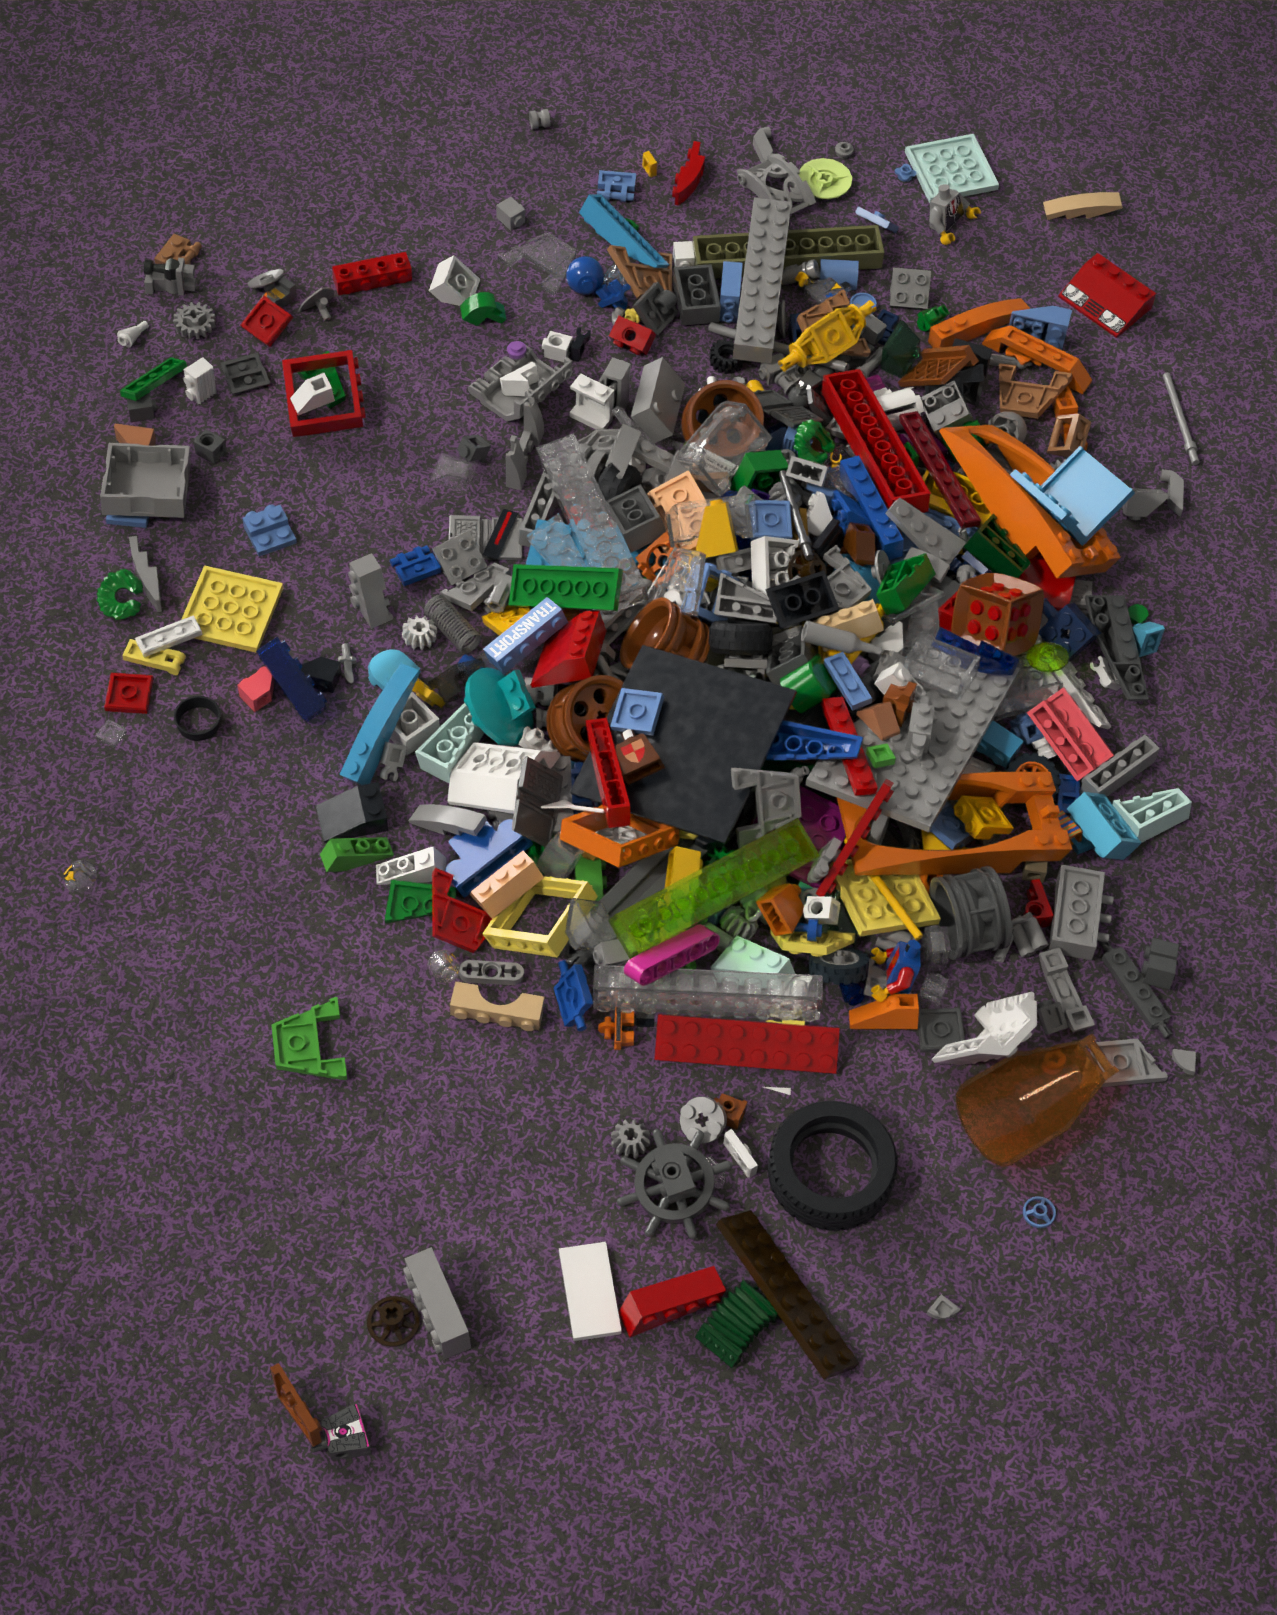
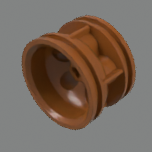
M719 380L709 383L692 396L684 408L681 419L684 439L694 452L705 449L725 460H731L733 457L750 449L758 440L764 422L763 409L753 391L739 382ZM721 395L725 398L726 406L723 409H716L714 407L713 399L715 396ZM735 408H741L745 411L746 417L744 421L738 422L732 418V412ZM703 410L708 414L707 423L701 424L697 421V411ZM720 417L722 418V422L725 423L721 427L719 426V422H716V420L720 419ZM729 431L739 433L740 441L738 444H732L727 440V433ZM707 432H712L716 435L717 442L715 445H709L705 442L704 436Z
M665 597L657 598L647 604L630 624L620 649L621 664L630 670L642 645L704 663L710 649V626L697 617L685 615L682 613L681 608Z
M596 675L569 685L554 696L548 707L546 725L550 740L563 756H570L571 760L575 762H585L590 752L589 740L585 741L580 735L581 728L586 727L585 720L597 719V716L599 718H607L624 683L623 681L608 675ZM594 693L603 698L602 704H598L594 700ZM575 703L582 704L585 707L586 713L583 717L575 714Z

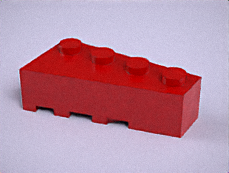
M711 1266L630 1291L618 1314L629 1338L684 1315L694 1313L706 1306L713 1307L717 1305V1303L721 1302L726 1289L715 1266Z

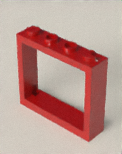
M352 350L282 360L289 420L293 437L364 427L362 418H366L365 408L361 407L360 402H364L362 390H358V386L362 384L360 373L356 374V369H359L358 357L353 356ZM348 365L355 412L299 421V416L290 399L295 393L293 373Z

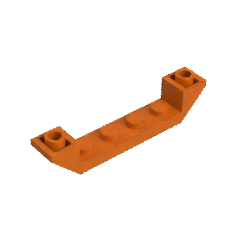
M1012 325L991 330L982 342V345L998 353L1004 345H1007L1053 369L1072 373L1073 379L1068 384L1069 388L1081 394H1084L1092 383L1090 375L1079 358Z

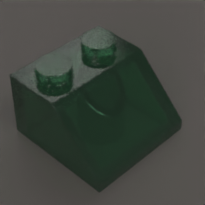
M903 320L899 321L882 348L881 370L898 378H902L905 373L908 374L912 367V361L914 358L917 359L921 352L920 339Z

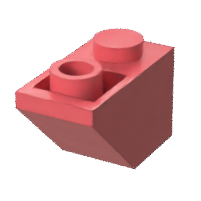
M270 663L265 667H261L255 674L243 679L238 684L239 697L254 712L272 701L275 682L274 665Z

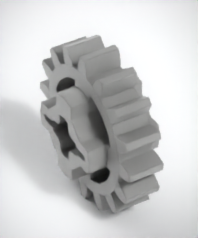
M190 302L188 307L183 304V309L178 308L177 314L173 315L176 332H181L182 337L188 335L189 339H192L193 336L199 339L200 335L207 337L206 332L212 333V328L216 327L213 309H208L207 304L201 306L200 302L197 305H193Z

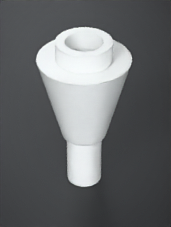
M143 321L137 326L118 331V342L122 346L130 348L141 332L149 327L148 323Z

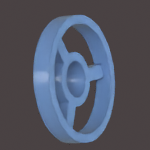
M1035 1196L1028 1199L1024 1204L1023 1216L1031 1226L1045 1228L1053 1223L1056 1210L1050 1200L1045 1197ZM1034 1200H1041V1203L1035 1204L1033 1209L1026 1211L1028 1203ZM1045 1202L1050 1205L1053 1211L1051 1221L1046 1214L1047 1207L1044 1205ZM1041 1208L1044 1213L1039 1214L1036 1212V1209ZM1033 1215L1038 1219L1043 1218L1046 1224H1035L1027 1216Z

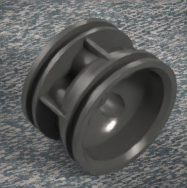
M992 867L974 868L970 873L957 876L947 874L943 877H934L931 880L929 896L941 918L939 924L934 925L940 945L949 959L956 960L960 957H968L971 953L987 949L989 951H996L998 948L1004 949L1010 945L1012 937L1010 908L1002 882Z

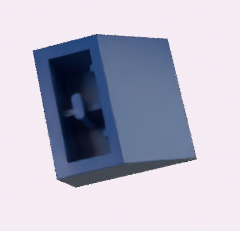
M833 490L834 499L831 500V505L835 516H832V518L840 520L839 526L842 527L844 536L849 522L867 524L872 529L870 520L858 502L838 490Z

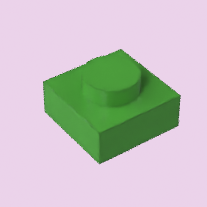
M887 743L867 747L866 755L874 768L895 764L896 757Z

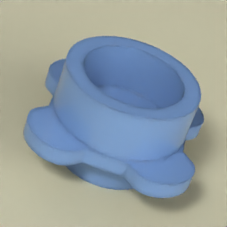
M903 164L902 167L895 169V174L898 175L899 180L908 182L912 177L916 176V171L912 170L909 164Z

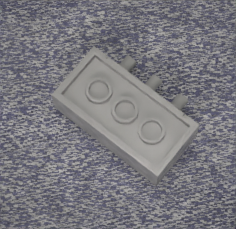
M1061 864L1056 881L1053 905L1054 916L1051 922L1048 950L1060 947L1065 956L1092 960L1097 941L1108 943L1110 935L1098 932L1099 922L1110 924L1112 918L1111 915L1100 913L1101 903L1112 905L1114 900L1113 896L1102 895L1105 872Z

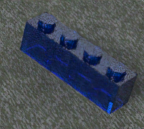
M276 637L256 651L257 655L301 718L307 723L326 710L325 703L327 700L321 691L317 693L312 686L315 683L309 674L305 676L300 670L303 666L297 657L292 658L288 653L291 649L286 641H280Z

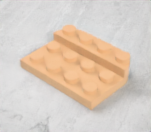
M688 470L647 493V496L661 517L666 532L671 535L683 554H691L696 551L704 510L708 506L707 501ZM660 546L663 553L667 554L670 552L669 547Z

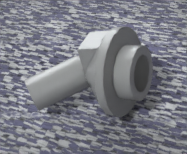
M962 565L956 572V578L960 585L976 575V570L971 565Z

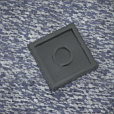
M961 1008L919 1009L917 1031L920 1053L939 1052L946 1044L965 1040Z

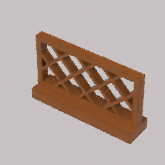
M969 345L926 348L920 352L923 359L901 378L898 384L900 387L942 385L948 382L964 366H974L979 360Z

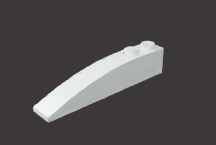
M1038 634L1035 645L1029 651L1018 655L1019 659L1031 669L1029 671L1030 674L1039 680L1052 694L1065 687L1091 723L1101 728L1110 729L1111 725L1102 710L1097 705L1092 704L1095 700L1092 694L1083 689L1086 686L1082 679H1078L1075 676L1077 670L1071 662L1064 663Z

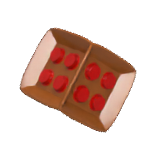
M984 573L964 581L960 585L955 599L951 627L952 641L965 649L993 658L1007 659L1029 651L1035 645L1040 630L1044 604L1043 589L1033 583L999 573Z

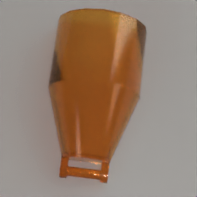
M1093 1033L1078 1041L1056 1044L1046 1048L1039 1047L1024 1052L1023 1050L1016 1051L1012 1056L1004 1058L959 1086L956 1093V1109L969 1139L982 1155L994 1164L1003 1167L1010 1166L1070 1129L1073 1122L1082 1113L1104 1082L1119 1072L1116 1066L1113 1067L1095 1041L1096 1037ZM1086 1046L1089 1047V1049L1091 1050L1095 1058L1098 1060V1062L1100 1063L1105 1072L1101 1070V1068L1099 1067L1095 1059L1092 1057Z

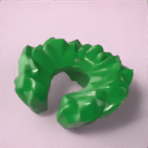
M812 419L802 422L798 426L797 433L794 436L795 445L793 446L798 451V458L823 464L828 458L827 453H831L835 449L830 433L822 427L820 422ZM812 437H816L819 440L822 450L825 451L824 453L820 454L812 449L810 445Z
M121 569L116 573H108V577H105L104 581L101 582L97 592L96 601L99 603L100 611L107 617H114L115 620L135 616L141 607V603L133 599L126 603H119L115 599V594L120 589H128L130 592L135 593V595L143 593L142 582L127 569Z

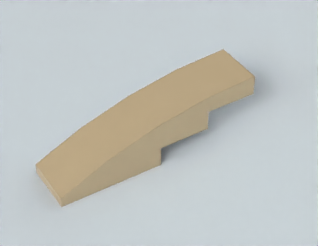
M1119 192L1078 194L1043 202L1047 220L1066 215L1067 219H1071L1084 214L1087 219L1123 208Z

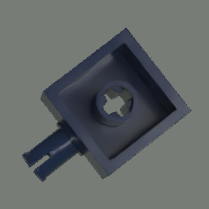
M1047 598L1044 599L1042 613L1048 621L1039 630V635L1064 663L1070 662L1094 641L1101 632L1075 603L1066 604L1060 611H1057Z

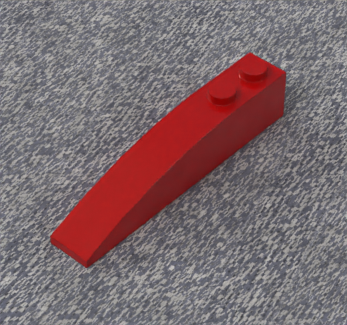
M607 718L585 720L593 766L608 828L630 826V803Z

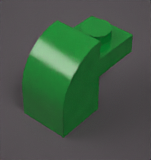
M489 292L473 294L460 305L462 320L475 326H479L486 318L501 324L506 320L504 305L495 302L494 294Z

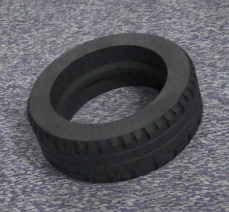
M827 1100L810 1103L795 1110L778 1127L772 1140L768 1160L769 1183L779 1204L784 1207L786 1212L792 1217H796V1220L803 1222V1224L828 1231L855 1228L856 1225L860 1226L875 1217L887 1203L897 1174L898 1160L896 1147L886 1127L867 1110L843 1101ZM821 1133L840 1134L854 1140L867 1152L871 1159L872 1173L868 1184L862 1191L842 1198L826 1197L811 1191L800 1182L793 1170V1155L800 1142L810 1136Z

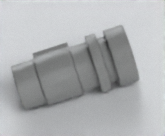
M813 259L808 261V263L802 262V265L799 266L795 264L785 267L782 273L781 284L787 285L799 282L795 280L799 272L807 274L809 277L808 281L811 278H819L820 269L817 261Z

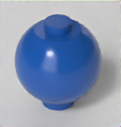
M578 257L567 268V283L578 294H592L603 283V268L592 257Z

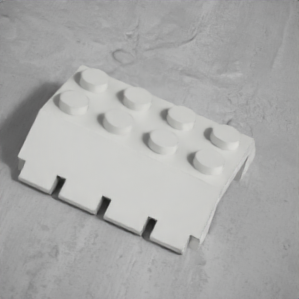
M1028 992L988 1002L986 1007L982 1006L974 1014L985 1028L979 1036L973 1039L946 1044L932 1058V1061L934 1063L965 1065L970 1063L976 1064L980 1061L987 1062L994 1058L997 1060L1004 1056H1012L1018 1050L1017 1046L1029 1039L1032 1035L1031 1031L1037 1026V1001L1034 1000V993Z

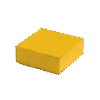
M650 151L643 153L642 167L649 177L657 176V161Z

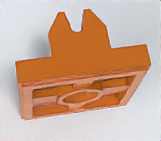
M668 532L663 533L635 557L639 563L638 569L643 571L642 575L651 580L658 590H661L690 565V562ZM667 546L670 548V552L667 554L662 553L658 547ZM653 552L657 557L656 564L650 568L649 558ZM662 556H667L669 559L665 567H661L659 564ZM676 556V564L673 569L671 567L672 558ZM659 569L666 570L668 573L665 576L655 575Z

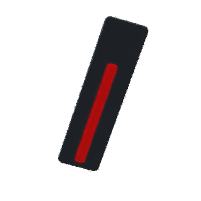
M507 509L502 510L483 556L493 559L499 558L518 515L517 512Z

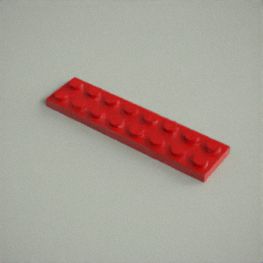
M658 1014L654 1060L836 1074L840 1028Z

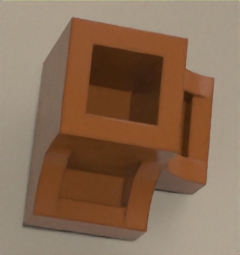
M910 681L905 686L891 684L883 698V703L891 702L899 727H902L907 716L911 713L913 702H916L914 697L917 684Z

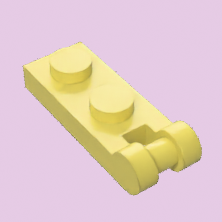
M132 639L129 640L122 655L124 661L164 670L173 675L179 674L181 670L180 665L186 659L184 653L168 648L143 657L136 640Z

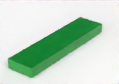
M170 357L121 389V397L137 401L187 367L186 361Z

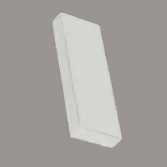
M193 615L136 637L135 640L143 657H147L201 636L202 630Z

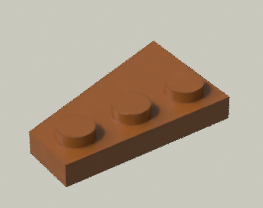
M277 1363L270 1367L277 1397L313 1447L322 1442L320 1436L322 1427L316 1417L312 1418L308 1406L301 1400L280 1364Z

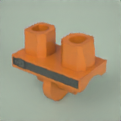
M615 1005V1023L611 1022V1017L607 1016L605 1017V1022L598 1025V1031L604 1033V1039L609 1040L611 1039V1034H614V1050H621V1046H634V1031H622V1026H634V1011L622 1010V1005Z

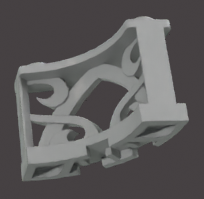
M771 154L767 156V161L747 170H737L739 183L744 188L753 191L759 198L791 202L790 214L817 203L807 181H802L799 177L800 171L792 162L787 163L785 157L780 154ZM767 176L784 178L783 191L767 186ZM789 185L792 186V188L790 187V192L788 191L787 187ZM792 201L801 202V204L792 207Z

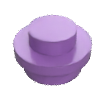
M521 341L511 342L507 346V352L513 359L523 358L527 351L526 345Z

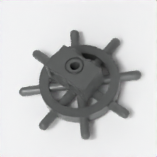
M655 1129L653 1137L657 1148L649 1152L641 1162L626 1156L620 1159L622 1165L636 1171L634 1180L636 1192L618 1198L617 1204L622 1207L639 1201L642 1208L652 1216L645 1230L647 1237H652L659 1223L665 1222L672 1224L684 1223L688 1237L695 1239L697 1231L692 1219L699 1216L708 1205L723 1211L730 1209L728 1202L713 1196L715 1189L714 1175L730 1170L733 1164L731 1161H725L713 1166L710 1165L707 1158L698 1151L704 1138L702 1131L695 1133L688 1146L678 1143L666 1144L661 1130ZM691 1161L696 1163L701 1170L690 1173L688 1167ZM646 1176L661 1182L645 1189ZM705 1178L703 1191L695 1188L694 1182ZM661 1193L662 1199L657 1206L649 1197ZM694 1197L698 1199L691 1206H687L686 1198ZM677 1203L679 1210H667L669 1204Z

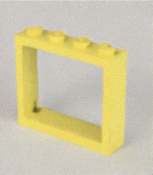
M552 876L544 877L494 917L482 934L495 949L558 957L598 896L592 889V885L587 881L571 880L568 878L561 879ZM535 894L572 899L549 935L511 930Z

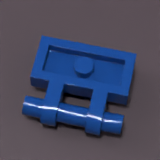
M427 545L421 548L419 546L415 547L413 551L397 554L395 558L390 559L391 566H396L395 571L403 586L441 573V566L434 554L430 553Z

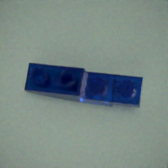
M942 627L938 630L932 646L950 654L948 661L964 668L987 674L1013 675L1020 660L982 640L978 646Z

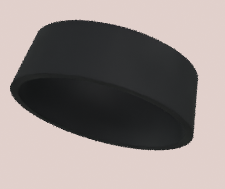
M205 696L186 698L177 705L174 711V722L179 732L189 740L203 741L209 739L219 729L221 711L218 704L211 698ZM193 708H207L214 712L218 719L212 728L200 733L188 732L180 727V719L183 714Z

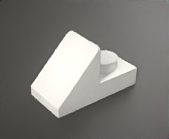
M530 362L501 377L502 393L505 396H525V392H528L530 388L529 386L539 381L537 365Z

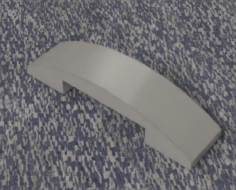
M1061 948L1039 953L1047 985L1054 1001L1060 1002L1069 1028L1074 1033L1094 1027L1095 1024L1086 1005H1082L1067 972L1069 966Z

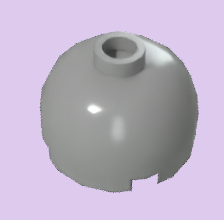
M1004 411L998 413L988 422V425H993L1005 431L1022 443L1026 438V423L1015 412Z

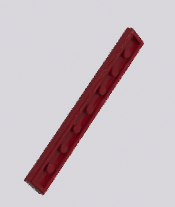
M919 412L900 414V423L961 529L980 526L981 519Z

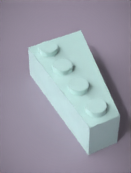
M465 703L415 751L420 768L447 783H450V774L453 767L474 742L479 743L484 734L480 727L473 724L472 715Z

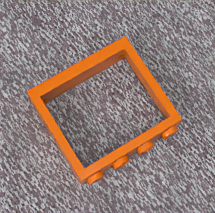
M603 805L598 806V807H595V808L603 809ZM584 811L562 819L560 840L620 868L677 846L680 839V830L630 814V827L648 835L619 844L595 833L608 828L605 813Z

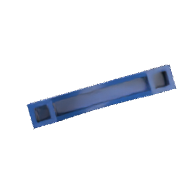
M860 456L840 460V479L845 489L857 499L862 510L870 520L872 531L875 533L877 550H884L889 560L902 557L904 539L896 524L885 514L888 509Z

